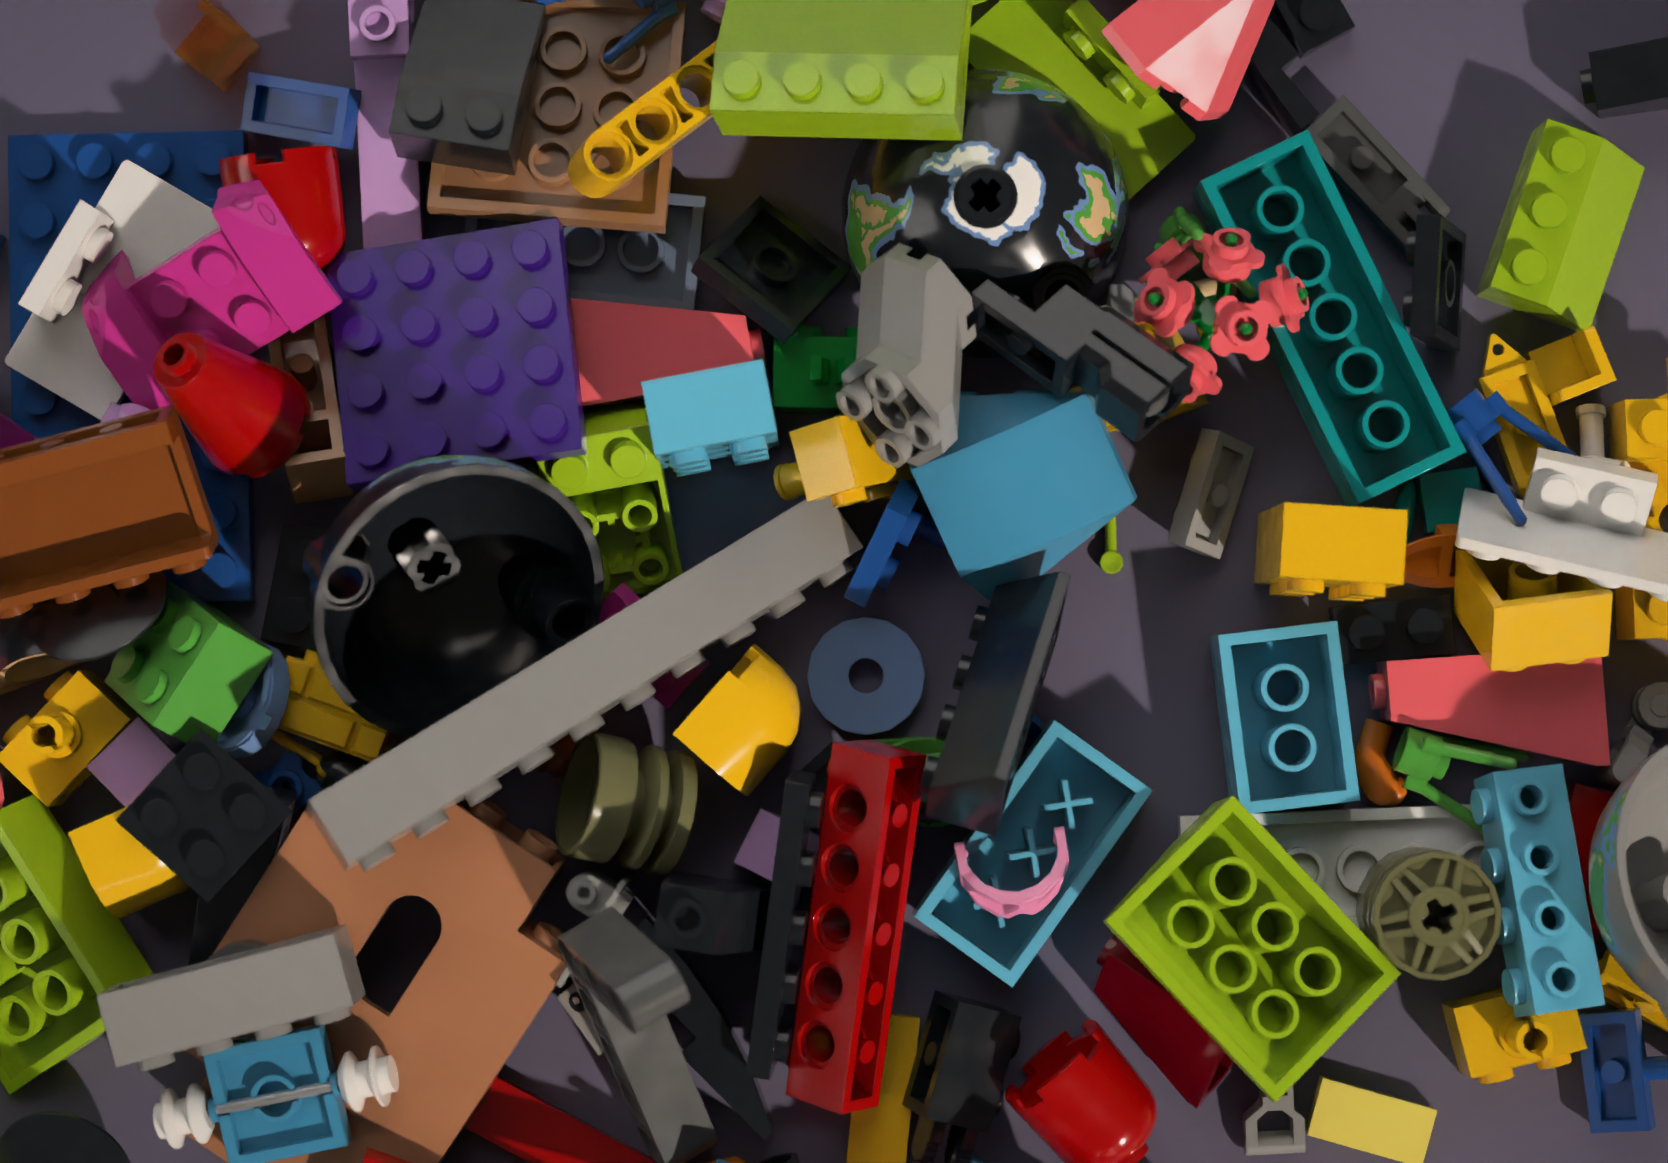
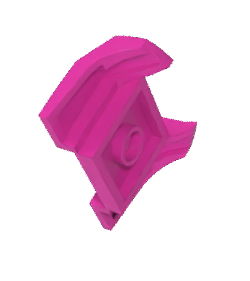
M252 180L219 188L218 197L211 211L219 227L135 279L129 258L121 250L89 286L83 300L81 312L101 360L133 404L144 406L150 410L172 405L155 379L153 365L160 348L175 335L185 332L195 333L250 355L287 331L296 332L342 303L343 300L260 180Z

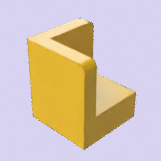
M1593 325L1523 355L1527 361L1535 359L1552 406L1617 380Z

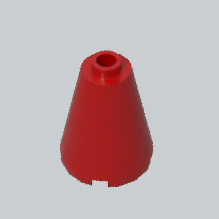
M191 332L173 336L158 351L153 365L155 379L208 461L223 474L234 477L233 474H246L250 478L264 476L282 466L299 448L304 438V435L299 430L304 414L310 418L311 404L306 388L291 373Z

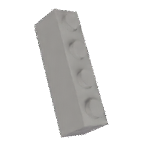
M344 924L119 983L98 994L96 998L116 1068L137 1062L138 1070L141 1072L170 1064L175 1061L174 1052L193 1047L196 1048L197 1056H205L234 1046L232 1037L254 1032L256 1041H261L292 1031L291 1022L313 1016L315 1025H324L347 1018L351 1015L350 1007L354 1006L366 993L348 928Z

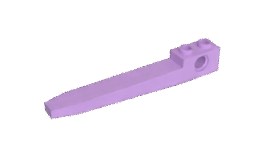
M348 0L350 56L354 59L355 89L362 90L357 120L363 249L426 239L423 161L397 157L389 135L400 74L417 25L416 0Z

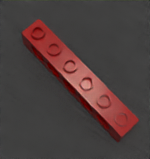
M874 740L833 742L831 758L827 766L828 781L824 811L819 827L820 841L816 870L811 885L812 900L808 930L803 944L804 960L800 990L795 1003L796 1019L793 1042L787 1063L788 1079L785 1095L841 1115L877 1107L879 1104L922 792L919 791V786L927 754Z

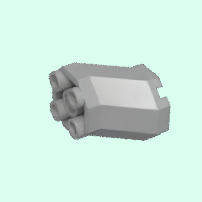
M901 243L878 257L861 273L856 360L841 373L843 388L836 394L837 405L842 413L859 423L864 434L874 444L878 456L886 464L896 468L901 467L905 462L920 467L942 455L958 439L962 350L977 337L975 324L969 328L967 327L966 317L973 311L972 296L940 258L926 254L920 260L906 255L913 248Z

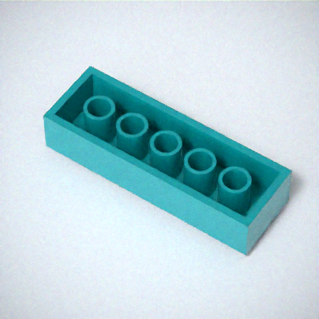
M1307 129L1201 180L1192 194L1212 235L1223 228L1244 229L1251 234L1250 242L1254 248L1265 254L1263 266L1258 269H1251L1250 275L1247 277L1249 282L1256 288L1257 295L1254 298H1248L1240 290L1245 302L1251 304L1259 300V283L1276 277V266L1280 264L1287 266L1291 278L1298 276L1308 291L1309 310L1299 320L1300 330L1291 333L1286 325L1274 328L1268 324L1266 340L1270 345V353L1345 506L1353 507L1466 453L1467 451L1309 130Z

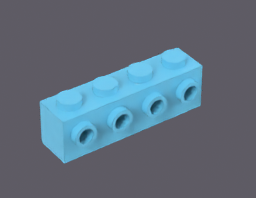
M1562 763L1497 771L1474 779L1475 789L1472 790L1470 796L1471 812L1475 822L1478 825H1482L1485 849L1481 852V870L1494 884L1502 908L1500 935L1496 942L1503 947L1506 969L1503 970L1501 978L1502 990L1506 1002L1513 1006L1515 1018L1605 1005Z

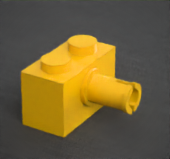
M846 415L833 417L790 431L796 461L776 466L773 474L775 488L784 500H794L802 495L806 496L807 502L831 498L833 508L844 507L862 501L870 503L891 498L901 478L907 481L915 479L910 470V463L905 462L899 468L886 464L878 456L874 444L864 434L859 423L848 418Z
M78 670L74 675L67 671L49 686L43 695L48 703L33 718L28 714L21 717L2 737V741L7 746L0 752V763L46 807L62 805L92 774L87 769V766L139 716L93 671Z
M1502 987L1441 1003L1458 1070L1471 1079L1478 1077L1479 1084H1492L1511 1079L1515 1076L1513 1068L1535 1063L1539 1070L1563 1066L1572 1062L1570 1053L1587 1049L1577 1009L1515 1018L1513 1006L1506 1002Z

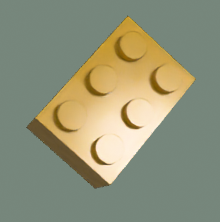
M1283 502L1258 514L1254 584L1269 585V596L1305 598V596H1314V593H1324V588L1329 589V600L1363 602L1364 599L1373 600L1374 597H1385L1386 588L1404 585L1408 510Z

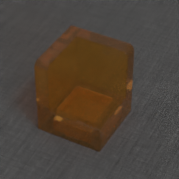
M201 0L196 8L204 17L174 53L220 91L225 93L261 48L234 21L209 1Z

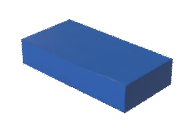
M248 71L240 130L353 150L362 90Z

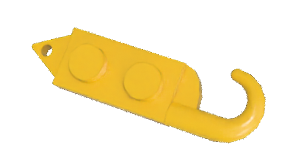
M1496 334L1488 335L1481 377L1474 380L1476 388L1486 399L1495 391H1498L1510 407L1566 446L1535 359L1527 361ZM1494 345H1498L1501 348L1500 355L1493 353ZM1499 415L1495 420L1502 429L1494 437L1514 491L1524 499L1538 447L1546 448Z

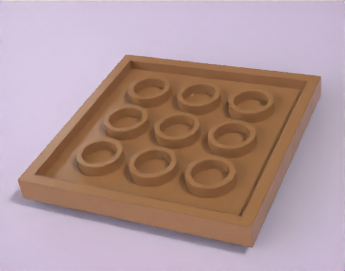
M517 0V1L535 3V0ZM565 0L546 5V14L515 175L431 163L427 198L428 213L430 215L515 222H534L558 218L564 226L666 234L674 146L614 192L603 198H590L577 191L569 179L568 165L570 158L594 131L682 67L687 16L686 2L675 1L679 9L678 15L662 21L611 64L604 62V54L653 12L650 6L640 9L634 0ZM636 120V127L640 134L647 139L657 140L652 126L647 122ZM591 153V160L599 171L613 174L612 166L608 159L603 155Z

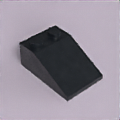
M424 0L400 74L389 128V135L397 157L515 175L546 14V5L517 0Z

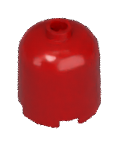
M311 146L281 149L283 162H274V158L256 159L255 153L220 159L219 167L222 186L260 180L320 269L327 267L339 253H342L345 247L346 230L336 147Z
M1087 1019L1082 1022L1081 1026L1085 1032L1072 1039L1064 1030L1031 1056L1021 1067L1028 1075V1078L1019 1089L1015 1085H1009L1005 1090V1100L1064 1163H1138L1149 1149L1145 1142L1150 1137L1157 1120L1155 1096L1099 1023L1095 1020Z

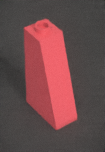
M571 298L583 410L644 399L641 382L760 359H763L764 364L766 363L760 328L748 330L745 315Z
M1481 655L1376 662L1377 674L1369 675V701L1372 710L1380 709V721L1411 726L1425 731L1492 744L1581 765H1611L1602 657L1585 659L1578 664L1552 663L1528 666L1517 672L1490 671Z

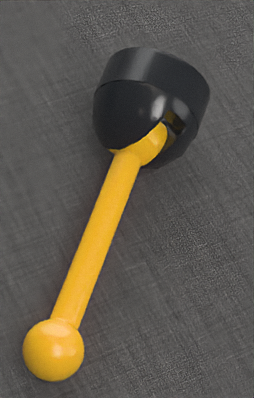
M278 729L270 738L317 766L316 778L323 790L368 764L362 758L340 750L331 751L322 756Z

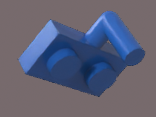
M903 478L900 479L846 590L844 598L865 608L875 587L886 592L901 559L891 555L896 542L908 547L913 535L944 550L946 549L933 518L913 508L920 495V489L917 485Z
M1625 1008L1579 1012L1578 1015L1587 1049L1581 1050L1580 1055L1591 1133L1651 1131L1656 1127L1650 1081L1668 1080V1056L1647 1057L1641 1009Z

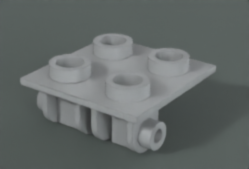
M585 870L569 882L566 891L567 899L574 908L590 918L610 906L623 915L635 894L626 889L633 876L627 874L620 882H617L599 870ZM567 967L556 983L560 988L571 977Z

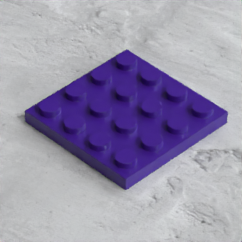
M558 218L339 253L327 265L328 280L343 300L340 305L331 310L343 449L346 458H344L346 482L351 489H364L380 476L404 464L428 457L469 455L497 458L520 465L588 454L563 224Z

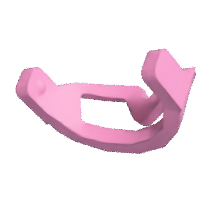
M1064 826L1054 828L1053 843L1056 845L1057 858L1050 874L1037 885L1020 892L999 890L984 884L972 872L967 863L969 853L965 849L964 841L954 843L961 887H964L976 905L997 917L1010 919L1018 914L1034 915L1043 910L1059 893L1066 871L1069 868V855Z

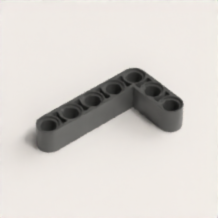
M612 906L558 936L557 944L640 1136L654 1162L686 1163L718 1144L715 1129L667 1018L668 1013L690 1001V995L685 982L671 959Z

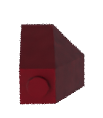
M1114 934L1104 945L1097 958L1096 964L1101 966L1102 970L1094 992L1181 1096L1197 1109L1227 1075L1235 1062Z

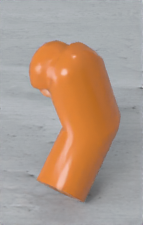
M1365 718L1354 752L1358 784L1367 799L1378 806L1399 805L1407 795V789L1402 788L1404 778L1396 775L1385 758L1394 727Z

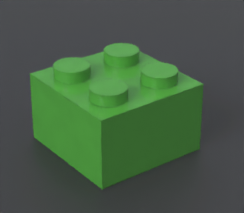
M169 581L166 602L160 615L140 638L116 654L111 665V671L104 682L152 726L187 744L201 729L216 742L274 652L225 612Z

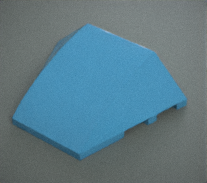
M1081 388L1069 389L1061 398L1049 389L1017 390L1014 394L994 395L960 392L958 439L942 455L920 467L910 464V470L959 577L989 601H991L997 585L1041 576L1137 498V494L1106 424L1101 417L1095 414L1094 398Z

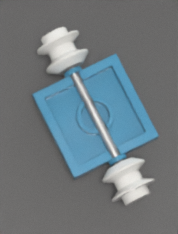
M314 1024L294 1028L286 1034L267 1040L233 1041L234 1046L203 1056L213 1097H210L198 1083L189 1085L187 1095L184 1098H179L171 1088L164 1089L161 1094L160 1103L154 1105L153 1121L159 1138L167 1139L170 1146L174 1149L182 1148L185 1136L192 1133L200 1144L207 1143L215 1123L219 1122L229 1163H265L344 1147L353 1140L344 1101L355 1112H361L364 1108L365 1099L375 1096L382 1107L388 1106L391 1100V1093L397 1092L399 1088L398 1070L394 1058L391 1055L384 1056L380 1047L376 1045L370 1048L368 1060L359 1061L352 1051H346L336 1071L326 1025Z

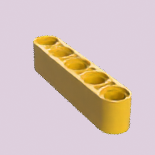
M717 40L589 136L570 158L568 165L569 179L577 191L590 198H603L611 194L713 117L709 109L714 52ZM680 88L689 89L696 94L700 107L688 104L683 99ZM636 120L647 122L652 126L657 140L647 139L640 134L636 127ZM591 153L603 155L608 159L612 166L613 174L599 171L591 160Z

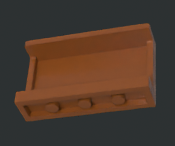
M173 405L0 449V619L21 615L29 611L33 607V603L55 598L57 604L74 602L89 595L92 588L113 583L116 589L133 587L146 581L150 577L149 574L170 568L174 574L188 573L205 566L208 563L207 559L211 558L214 554L220 538L179 415Z

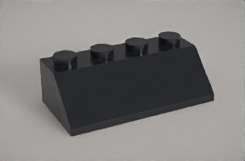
M1058 571L997 585L989 608L978 605L969 634V639L977 641L973 657L962 654L953 682V689L961 691L956 707L945 705L936 734V739L944 741L940 758L928 756L920 781L919 791L929 793L926 809L927 817L996 836L1059 636L1071 574Z

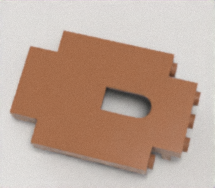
M489 798L472 807L466 799H463L445 810L450 820L433 832L417 839L414 832L411 831L392 843L396 853L378 866L364 872L360 864L345 872L308 811L304 810L214 953L225 945L239 940H255L272 944L346 924L354 954L357 957L389 905L397 898L408 895L419 896L428 900L440 915L442 929L439 940L391 1014L364 996L354 1006L350 1007L351 1015L349 1017L325 1024L336 1071L346 1051H352L359 1061L368 1060L370 1048L377 1045L382 1050L384 1056L391 1055L394 1058L398 1070L399 1088L397 1092L391 1093L389 1105L382 1107L375 1096L365 1099L364 1108L361 1112H355L344 1101L353 1138L347 1146L265 1163H361L367 1147L412 1163H440L556 987L557 981L567 967L557 944V937L563 934V932L549 923L540 921L536 925L528 920L539 901L554 885L563 871L562 866L566 862L564 858L555 853L558 846L550 838L531 828L523 832L505 820L507 812ZM313 1016L291 1022L292 1029L315 1024ZM195 1047L185 1050L204 1063L203 1056H197ZM207 1075L200 1086L210 1097H213ZM216 1122L209 1141L200 1145L229 1163L219 1122ZM193 1133L187 1134L188 1137L199 1143Z

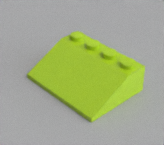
M726 0L714 52L709 110L722 135L962 140L972 0Z
M34 794L0 809V1080L10 1095L106 1033L96 998L98 994L113 985L154 975L119 918L113 916L100 901L89 882L74 847L50 809Z
M1233 795L1210 805L1169 846L1103 921L1272 1102H1277L1401 975L1394 965Z

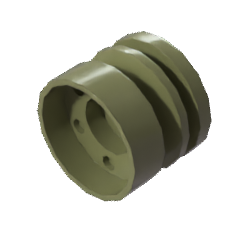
M593 732L576 744L567 763L559 791L555 825L559 851L563 856L596 863L608 862L616 854L617 862L622 868L633 870L641 867L645 873L658 876L668 874L677 864L687 844L694 820L698 774L694 759L687 752L674 749L665 752L660 746L652 744L643 747L637 754L635 745L629 739Z
M1413 846L1388 853L1368 870L1358 889L1356 918L1362 933L1395 967L1418 978L1445 981L1470 973L1488 958L1500 935L1502 908L1494 884L1479 866L1454 853ZM1429 901L1445 907V910L1438 915L1441 924L1439 927L1422 923L1421 919L1429 914L1426 905Z

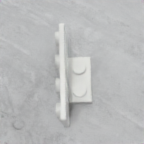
M129 160L123 161L95 208L81 199L79 200L18 304L33 313L6 356V365L102 420L110 403L120 405L126 393L101 360L81 312L83 300L89 286L121 250L129 258L135 279L217 229L219 225L211 213L212 208Z
M1538 447L1524 500L1516 498L1518 505L1527 517V522L1523 526L1515 523L1497 494L1465 488L1461 502L1455 546L1465 549L1470 555L1483 560L1492 561L1504 558L1526 563L1531 569L1544 574L1565 572L1587 577L1595 585L1605 588L1626 586L1648 591L1651 596L1668 602V533L1645 528L1658 484V474Z

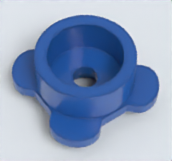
M285 752L279 756L278 764L267 772L256 773L254 777L263 785L281 788L283 782H289L292 785V790L298 791L292 815L293 820L295 811L321 792L322 788L319 786L318 781L312 779L310 773L302 767L303 760L298 754Z

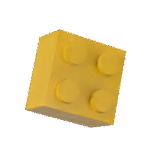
M1465 549L1456 550L1453 612L1490 671L1517 672L1528 666L1552 663L1578 664L1585 659L1607 657L1609 655L1613 593L1609 588L1595 585L1587 577L1565 572L1544 574L1531 569L1526 563L1504 558L1492 561L1483 560L1470 555Z

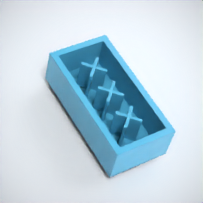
M1049 720L1042 729V733L1019 761L996 836L971 829L963 841L965 849L969 853L967 863L972 872L984 884L999 890L1020 892L1037 885L1050 874L1057 858L1056 845L1053 843L1054 828L1064 826L1069 855V868L1066 871L1059 893L1043 910L1034 915L1018 914L1010 919L997 917L976 905L964 887H961L954 852L912 911L913 916L1013 988L1153 790L1056 720Z

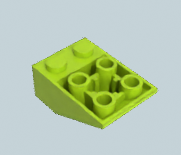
M641 399L583 410L588 454L539 461L537 465L540 477L555 486L571 500L591 526L600 549L603 565V600H606L622 583L626 584L635 594L655 591L683 574L664 468L654 453L645 400Z

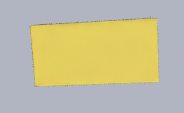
M1320 1075L1306 1123L1305 1134L1403 1163H1423L1438 1110L1434 1107Z

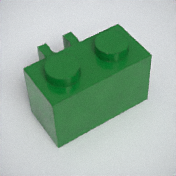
M802 326L785 345L774 337L773 413L843 414L837 405L836 394L843 388L841 373L856 360L858 327L846 328L845 337H822L821 327Z

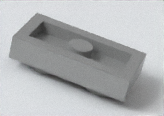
M1201 429L1195 451L1190 460V467L1181 497L1173 515V523L1167 541L1200 555L1221 559L1255 447L1221 431Z

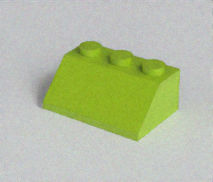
M1549 118L1531 132L1475 296L1575 331L1590 327L1645 167L1603 137Z

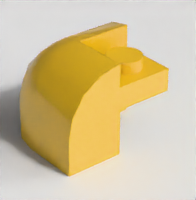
M754 644L731 671H728L676 729L673 735L734 788L748 797L786 754L799 732L802 705L797 686L777 662Z
M127 807L68 832L92 888L106 909L117 918H123L175 894L191 889L190 886L115 821Z

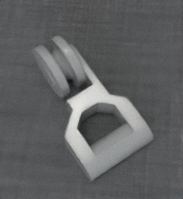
M1655 682L1640 688L1633 695L1631 700L1632 717L1618 739L1609 747L1611 765L1597 766L1593 772V780L1597 786L1609 788L1621 784L1624 778L1641 761L1648 757L1650 744L1654 740L1650 735L1651 732L1668 728V683Z
M1293 1085L1277 1102H1272L1260 1090L1259 1100L1242 1114L1245 1156L1305 1153V1118L1301 1111L1294 1107ZM1282 1110L1289 1115L1290 1130H1257V1120L1267 1111Z

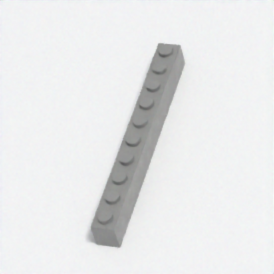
M831 498L809 502L805 499L308 800L306 810L345 872L360 864L364 872H367L396 853L392 843L413 831L417 839H420L449 821L450 819L445 810L463 799H466L471 807L480 803L502 788L497 778L517 766L524 775L553 757L554 754L549 746L570 735L576 743L598 730L605 724L601 714L621 703L625 711H628L656 693L652 683L671 672L675 679L678 680L691 673L707 661L702 652L721 641L726 649L738 644L756 631L752 622L769 611L772 612L775 619L790 612L806 600L801 591L820 581L824 589L837 583L854 571L850 561L863 549V546L839 509L833 508Z

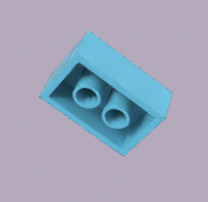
M763 359L641 382L655 456L664 469L673 468L677 477L710 471V460L731 456L735 466L762 462L770 459L768 449L779 448Z
M1337 621L1210 636L1209 643L1229 796L1233 795L1250 814L1360 801Z

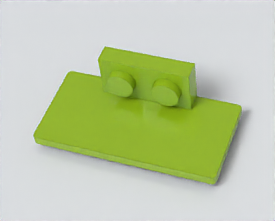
M1000 0L970 27L969 65L973 69H1000L1024 73L1050 83L1078 102L1096 120L1110 140L1123 169L1128 191V201L1194 142L1196 138L1195 133L1158 94L1162 86L1160 85L1155 90L1139 79L1101 33L1109 23L1088 0H1077L1075 3L1072 0Z

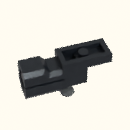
M988 279L972 292L973 311L969 315L968 328L975 324L978 339L1060 398L1074 385H1077L1094 398L1095 414L1134 442L1142 440L1159 424L1160 417L1164 419L1182 402L1189 391L1194 364L1135 323L1134 292L1124 284L1110 285L1107 306L1104 307L1096 306L1074 289L1065 285L1036 312L1029 309L1020 297L1013 293L1005 292Z

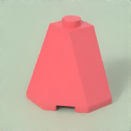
M1138 0L1112 20L1101 33L1139 79L1155 90L1161 85L1171 93L1183 95L1184 98L1179 102L1180 107L1198 121L1221 119L1231 108L1275 0Z

